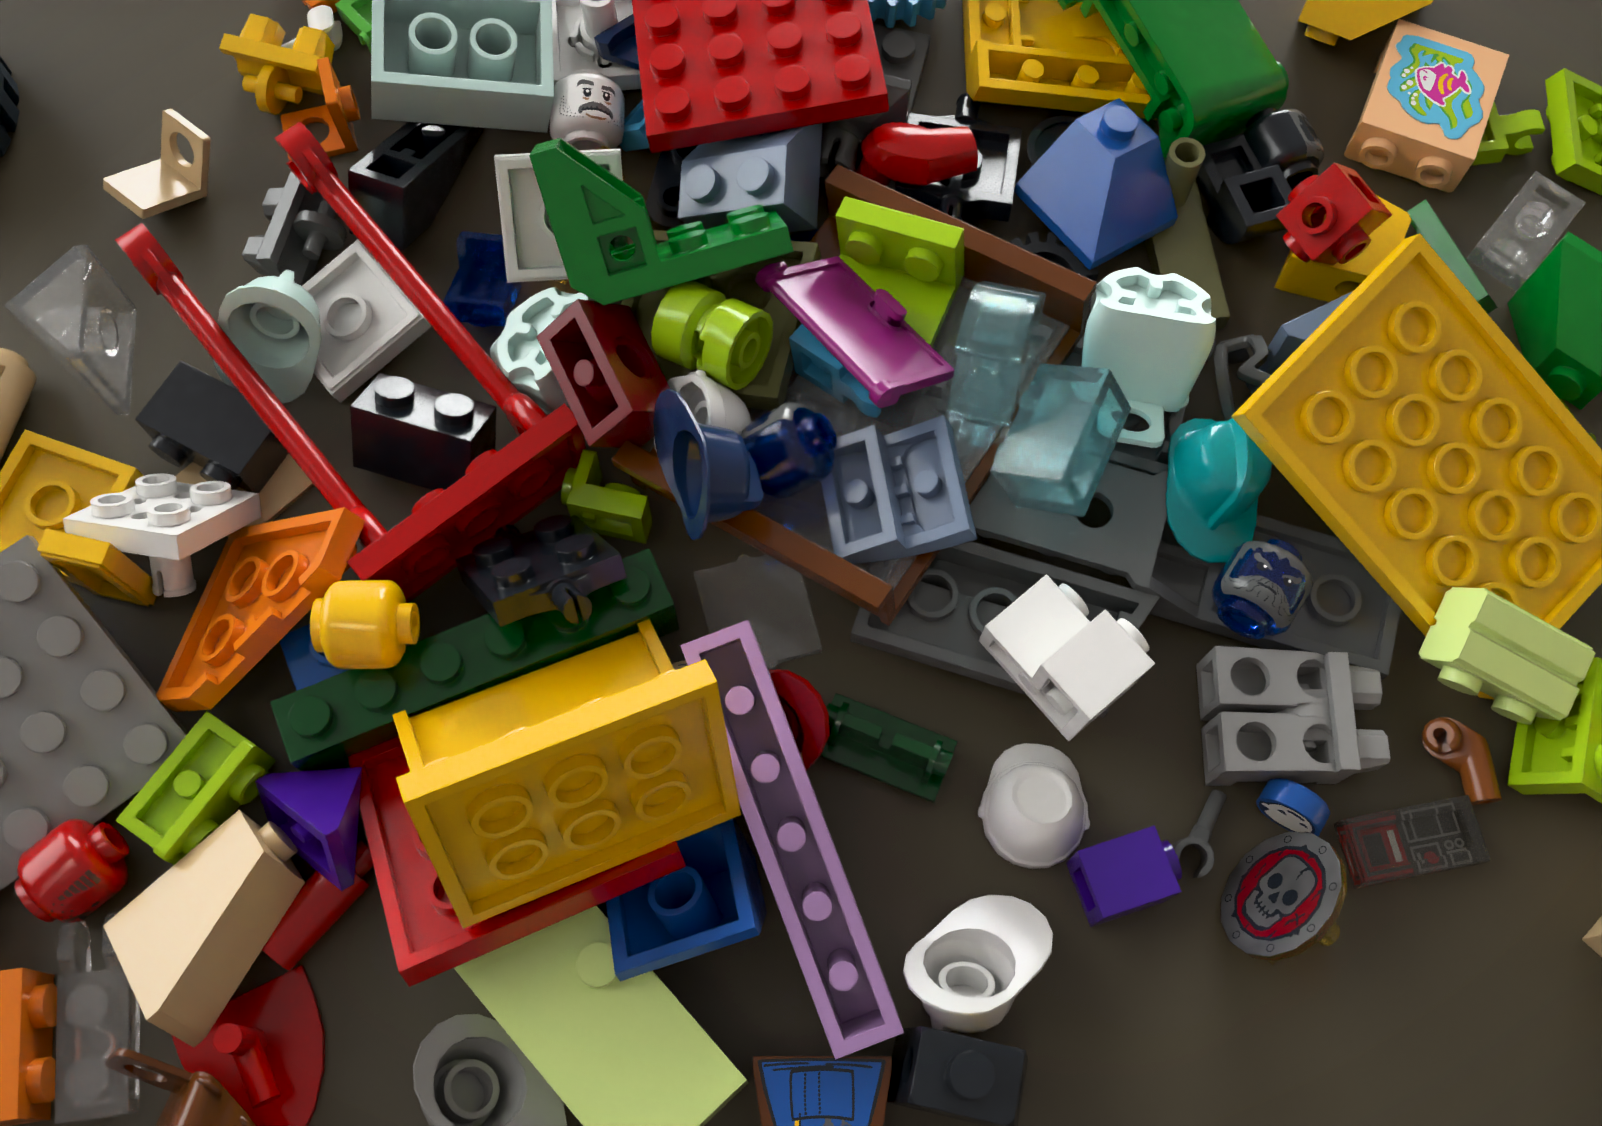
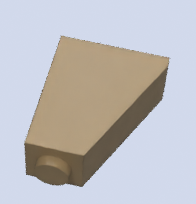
M238 810L103 925L146 1021L192 1047L198 1045L208 1035L282 917L305 884L304 879L291 860V857L298 852L296 846L286 833L272 821L261 827L242 811Z

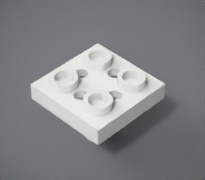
M552 0L554 85L561 78L571 75L577 70L593 69L612 80L621 90L641 89L640 71L603 59L598 54L594 40L595 36L633 14L632 0ZM609 62L612 63V66L609 68L599 67L600 64L607 65Z
M159 473L137 478L135 480L136 486L120 493L103 494L90 500L91 506L64 517L63 524L65 533L109 542L121 552L149 556L153 580L152 593L156 596L164 594V597H179L192 593L196 589L191 555L261 518L259 493L231 490V485L227 482L181 483L177 482L174 475Z

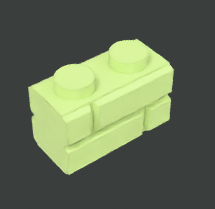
M1452 587V589L1446 591L1434 617L1437 622L1429 628L1418 653L1421 656L1420 659L1441 669L1437 680L1465 694L1477 696L1479 691L1493 697L1494 701L1491 706L1493 711L1523 724L1531 725L1534 717L1559 721L1568 717L1580 690L1576 685L1584 680L1596 654L1592 650L1593 648L1486 588Z

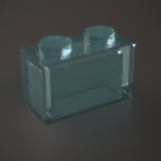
M1040 363L1029 389L1023 393L1020 399L1019 410L1004 442L997 448L994 464L990 470L1016 507L1085 516L1131 410V406L1111 370Z

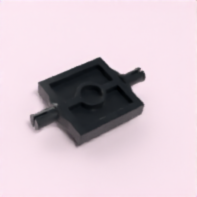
M968 93L961 94L958 97L955 115L931 116L909 113V124L929 129L965 126L970 128L978 149V165L976 171L927 185L896 181L894 190L959 220H962V215L977 219L1009 222L1022 129L993 125L984 120L977 119L981 105L980 101H973L971 98L970 107L967 108Z
M576 515L547 517L534 525V530L521 534L514 525L507 524V532L501 526L495 532L494 538L480 542L472 549V553L455 559L462 582L500 627L532 614L553 609L560 611L565 619L571 623H579L577 614L585 621L592 612V603L586 596L596 589L627 578L621 554Z

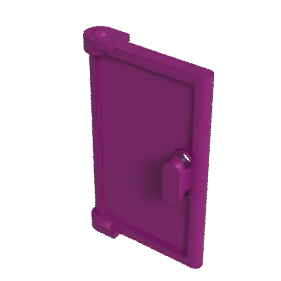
M839 256L787 267L784 261L764 266L756 275V284L763 291L771 292L870 392L869 399L878 408L896 404L900 395L948 381L955 376L956 370L904 321L907 310L886 290L877 289L875 292Z

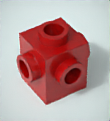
M1335 162L1320 176L1312 175L1299 183L1288 196L1290 203L1276 215L1288 230L1283 235L1284 242L1299 259L1306 263L1312 260L1333 266L1337 262L1345 264L1361 254L1371 243L1369 235L1392 216L1391 212L1354 169Z

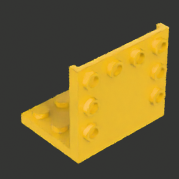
M650 619L637 623L639 632L413 717L409 718L406 710L392 715L410 769L409 773L396 777L400 793L463 929L741 815L718 683L706 659L674 670Z

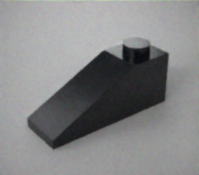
M407 122L348 169V190L399 250L404 251L432 225L484 128Z

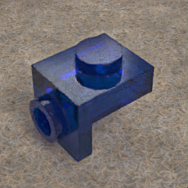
M462 231L456 240L459 269L443 301L460 322L469 323L477 327L493 325L505 327L507 317L515 305L522 284L521 282L507 283L502 235Z

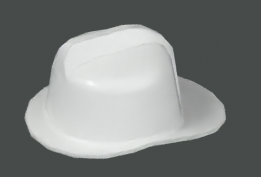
M986 895L970 899L951 911L931 932L912 947L906 954L903 974L909 989L922 1001L925 1011L931 1018L933 1029L946 1032L951 1030L964 1033L984 1032L998 1025L1009 1012L1015 997L1042 970L1052 954L1053 932L1046 917L1031 903L1016 897Z

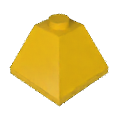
M1306 0L1298 21L1308 24L1304 32L1305 36L1335 46L1339 36L1353 40L1432 4L1433 0Z

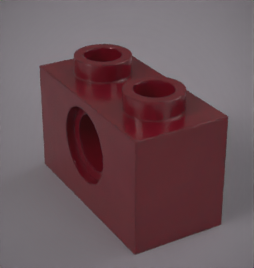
M577 299L536 336L589 447L621 448L624 442L628 440L641 448L654 437L653 420L655 404L659 394L670 389L629 306L612 303L602 305L597 301Z

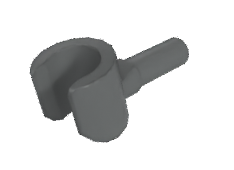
M1219 790L1211 791L1201 815L1189 836L1172 844L1178 859L1180 858L1181 850L1186 845L1193 846L1198 850L1201 861L1194 872L1193 878L1202 877L1213 868L1215 860L1214 851L1208 843L1212 836L1214 825L1227 799V795Z

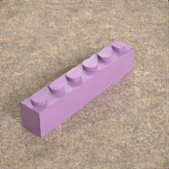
M750 621L740 622L680 645L688 666L706 659L717 680L739 804L835 1060L904 1033L896 1006Z

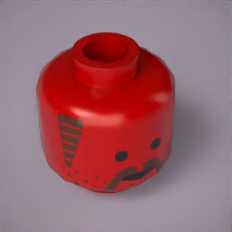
M66 820L20 856L17 868L19 879L15 881L17 896L28 911L40 920L54 922L57 919L61 922L78 923L127 884L129 869L124 857L129 854V846L123 836L114 827L105 822L95 826L85 820Z

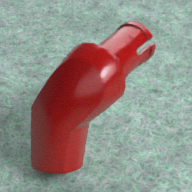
M891 122L873 129L861 142L863 158L856 169V173L884 186H887L891 179L908 184L927 185L976 171L978 149L974 135L967 126L929 129L909 123Z

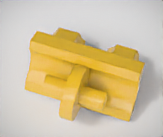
M250 14L240 37L224 33L219 49L223 54L234 56L238 72L244 76L242 81L243 90L255 93L256 104L259 110L267 114L277 115L284 109L287 101L299 104L303 96L302 90L324 95L317 59L329 57L332 64L335 45L327 33L319 29L303 26L299 28L293 49L281 47L286 32L279 23L268 17Z

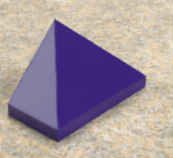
M362 767L271 773L255 780L268 822L272 821L286 833L298 850L296 854L341 891L353 885Z

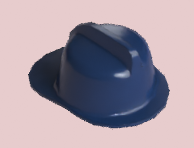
M672 389L661 392L655 404L653 420L657 455L665 479L681 509L687 533L692 540H698L702 538L707 524L731 519L741 514L742 511L755 509L761 505L764 494L756 464L747 451L742 436L730 429L698 423L680 393Z

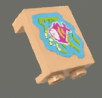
M1398 19L1378 58L1374 73H1376L1357 128L1346 147L1344 156L1363 163L1367 167L1380 169L1416 181L1425 187L1436 188L1449 193L1453 192L1476 158L1509 54Z

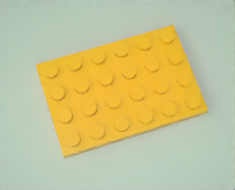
M1420 233L1405 238L1231 416L1425 637L1429 628L1436 624L1437 620L1434 617L1446 591L1452 589V587L1486 588L1554 627L1561 629L1602 584V449ZM1481 691L1477 695L1479 698L1494 700L1493 697Z

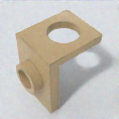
M173 109L164 110L162 112L161 158L103 178V189L142 219L206 197L211 139ZM178 133L186 137L193 149V164L187 162L179 151L177 145Z

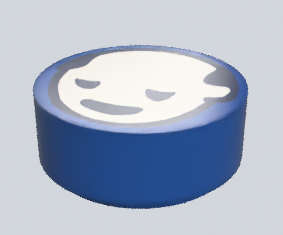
M1275 778L1268 780L1256 801L1257 807L1267 818L1291 832H1306L1319 836L1330 816L1328 805L1321 797L1310 789L1287 779Z

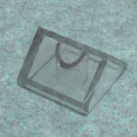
M75 245L4 306L61 367L116 415L129 414L137 308L89 246Z

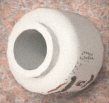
M580 69L571 75L561 78L554 85V99L550 114V136L552 139L562 138L579 151L615 149L622 143L624 133L625 98L620 87L609 78L604 77L602 73L593 69Z

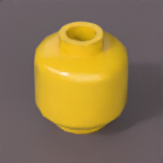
M345 580L334 582L329 586L324 597L316 598L312 605L310 615L312 645L317 653L324 652L327 661L337 669L391 668L401 661L406 645L416 644L419 638L420 617L416 603H406L402 589L391 580Z

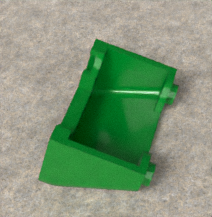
M1057 0L1063 11L1083 2L1080 11L1085 18L1098 12L1102 16L1151 97L1142 113L1148 122L1157 118L1159 140L1164 161L1171 144L1175 140L1189 137L1199 141L1202 145L1235 137L1246 130V124L1252 116L1267 108L1279 110L1287 98L1289 87L1288 74L1282 64L1275 60L1238 0Z

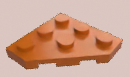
M343 507L242 527L231 533L156 693L158 700L175 712L211 710L312 609L315 599L323 598L329 586L341 580L342 575L350 568L346 561L357 554L356 542L365 520Z

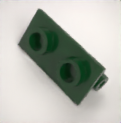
M835 693L832 703H828L826 707L829 714L830 735L820 757L934 803L958 741Z

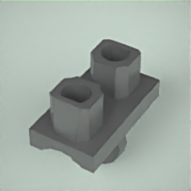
M291 171L284 187L268 189L262 207L264 216L270 221L265 235H255L248 238L242 256L249 265L262 275L279 277L287 269L294 271V282L302 286L312 278L322 250L341 249L346 241L347 231L342 224L335 220L337 213L318 191L314 194L307 191Z

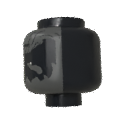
M1267 108L1249 119L1243 134L1262 168L1278 164L1291 190L1306 178L1318 175V168L1324 158L1323 146L1307 117L1297 109L1277 110L1276 108Z

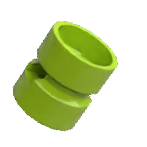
M692 280L674 285L660 302L651 331L652 347L656 355L690 370L697 368L698 370H703L706 372L707 377L734 390H739L746 387L756 377L767 358L773 338V321L770 314L764 310L735 298L726 300L725 295L721 292Z

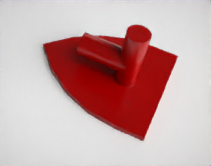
M303 965L229 1001L208 1035L195 1047L171 1035L184 1070L191 1073L197 1071L205 1072L217 1079L245 1110L256 1126L309 1125L316 1110L325 1070V1031L317 999Z

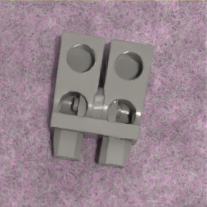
M1214 646L1196 664L1200 721H1209L1201 728L1205 786H1231L1236 782H1267L1275 778L1287 779L1296 783L1337 784L1353 774L1378 770L1390 762L1388 736L1384 730L1356 729L1354 710H1372L1380 705L1383 694L1380 671L1349 665L1348 652H1327L1325 655L1307 651Z

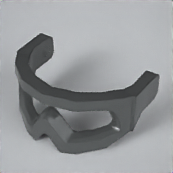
M1246 335L1220 341V343L1215 345V374L1225 421L1231 419V416L1236 412L1228 363L1234 364L1246 361L1239 367L1236 376L1238 379L1258 388L1271 376V374L1258 369L1267 361L1268 357L1267 344L1262 335ZM1249 347H1251L1254 354L1251 358L1249 356Z

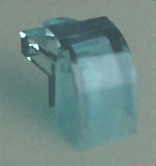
M982 281L975 285L967 302L954 352L958 353L946 414L1010 427L1013 424L1026 360L1032 357L1034 353L1046 293L988 281Z

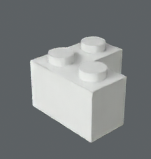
M1046 574L985 625L979 642L1060 733L1070 741L1126 693L1155 662L1146 654L1149 651L1146 639L1129 621L1123 618L1116 621L1105 609L1090 622L1086 618L1089 610L1082 598L1067 584L1062 583L1057 586Z

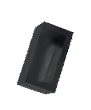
M181 360L135 419L153 439L148 447L158 456L180 468L186 461L194 462L203 467L199 474L206 481L227 482L231 485V490H236L240 487L247 492L260 493L289 454L237 389Z
M379 373L350 406L353 467L431 490L438 488L447 489L466 475L467 467L476 457L496 447V406L472 400L462 394L448 393L420 385L403 377Z

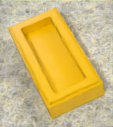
M45 528L37 551L41 553L40 556L92 594L147 607L149 604L154 605L157 596L152 593V577L111 543Z

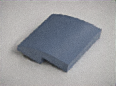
M944 415L884 436L875 425H871L815 445L835 555L852 564L885 561L933 552L977 539L952 426Z

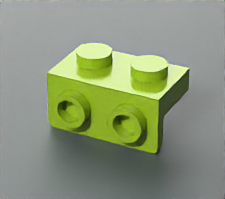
M1563 68L1545 80L1548 102L1546 116L1550 123L1553 153L1551 155L1552 165L1557 176L1602 195V86Z
M206 711L115 821L152 847L153 853L164 861L175 865L229 819L240 805L251 802L259 794L255 780L269 774L268 770L276 760Z

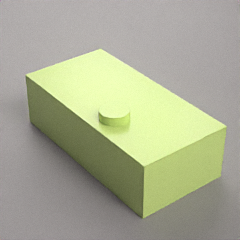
M597 906L454 967L456 972L583 1126H704L749 1083L653 971L621 982L619 981L614 971L608 918Z

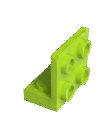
M845 196L836 214L840 246L839 257L875 292L877 289L889 292L907 310L904 321L933 347L964 276V228Z
M1593 658L1584 680L1577 683L1576 686L1580 690L1568 717L1561 719V721L1534 717L1531 725L1517 722L1507 783L1509 787L1523 795L1585 793L1602 804L1601 658Z

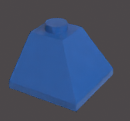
M1120 98L1077 118L1023 175L1014 188L1017 196L1089 270L1173 226L1178 218L1159 136Z
M735 818L676 841L686 867L606 901L614 971L620 982L760 935L767 910L755 856Z

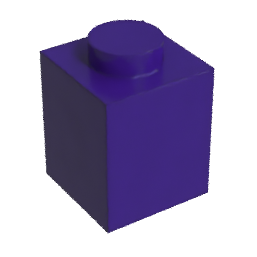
M1155 825L1079 850L1066 862L1090 927L1164 903L1182 892L1178 884V880L1182 878V869L1178 856L1169 841L1160 840Z

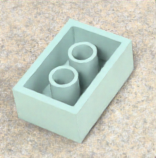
M372 0V119L547 133L554 99L552 0Z

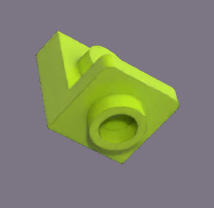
M583 449L577 469L570 467L565 474L561 491L562 504L567 505L570 516L576 515L597 534L646 544L652 525L648 496L641 495L636 489L620 483H608L605 487L600 486L602 473L597 452Z

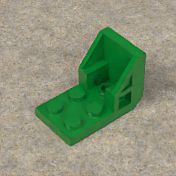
M562 138L536 144L529 155L570 287L602 305L794 252L787 225L775 210L764 212L763 205H753L732 211L726 215L728 219L727 224L704 230L701 221L677 226L666 231L667 241L657 243L643 195ZM623 235L629 237L633 243L617 248L611 241L615 237Z

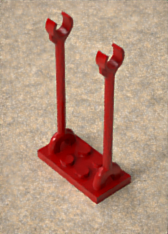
M298 122L274 138L291 158L286 163L307 191L311 194L318 191L503 410L518 435L516 439L499 451L495 449L488 450L476 457L467 467L466 475L447 489L438 488L425 494L413 506L412 514L389 531L365 507L185 284L182 273L143 223L115 239V241L157 295L162 294L333 509L345 507L365 520L358 537V541L364 549L346 561L360 580L394 581L402 589L406 603H409L457 567L456 558L472 553V549L477 544L494 538L495 532L499 527L502 526L506 531L507 524L514 525L560 491L567 470L570 467L577 469L582 451L586 449L584 435L573 412L565 403L547 415L533 399L517 390L339 180L332 161L320 143L301 122Z

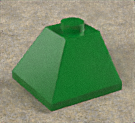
M1568 231L1515 292L1507 304L1523 357L1559 399L1566 400L1581 410L1602 391V252Z

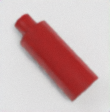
M360 840L357 843L354 884L341 891L316 870L305 881V884L262 950L284 969L290 971L370 886L363 876L373 867L370 849L363 841Z

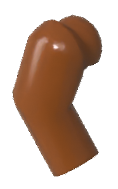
M1438 717L1430 720L1422 731V743L1433 757L1460 773L1467 805H1484L1501 801L1502 796L1487 740L1455 719Z

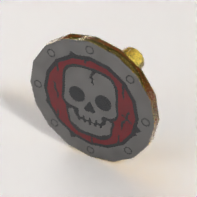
M1286 832L1265 839L1244 855L1229 875L1222 894L1221 923L1229 941L1251 958L1267 960L1272 965H1275L1279 960L1302 954L1317 942L1322 946L1332 945L1340 935V927L1335 921L1340 916L1348 891L1346 866L1331 844L1312 833Z

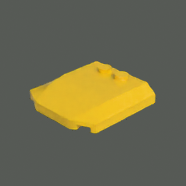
M962 0L966 92L973 101L1089 113L1120 98L1139 118H1145L1142 112L1151 100V97L1100 13L1098 12L1087 18L1083 16L1080 11L1083 2L1063 11L1057 0Z

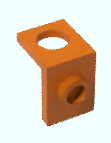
M329 57L317 59L326 105L280 115L283 132L298 122H301L304 126L314 122L323 123L329 127V134L320 145L328 157L358 151L352 121L360 120V113L351 85L340 86Z

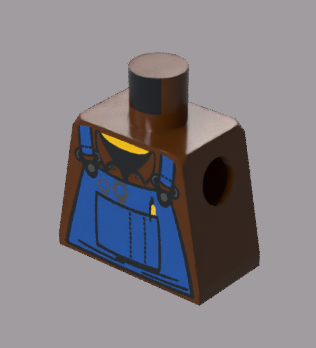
M753 1056V1072L762 1126H883L892 1069V1056H843L836 1060L834 1056Z

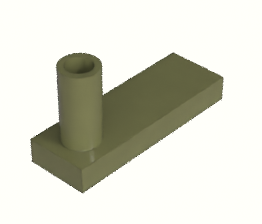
M1183 137L1171 144L1165 158L1166 171L1178 218L1173 226L1145 240L1152 274H1178L1201 287L1211 297V315L1213 318H1216V329H1220L1226 326L1230 318V312L1196 183V177L1205 158V149L1199 141Z

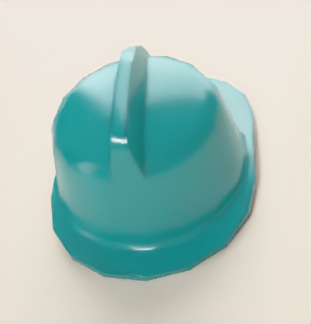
M1194 418L1180 424L1170 437L1166 492L1168 524L1176 541L1191 556L1206 563H1226L1236 557L1245 542L1252 541L1257 522L1258 496L1271 477L1272 462L1233 418L1217 422L1212 419Z

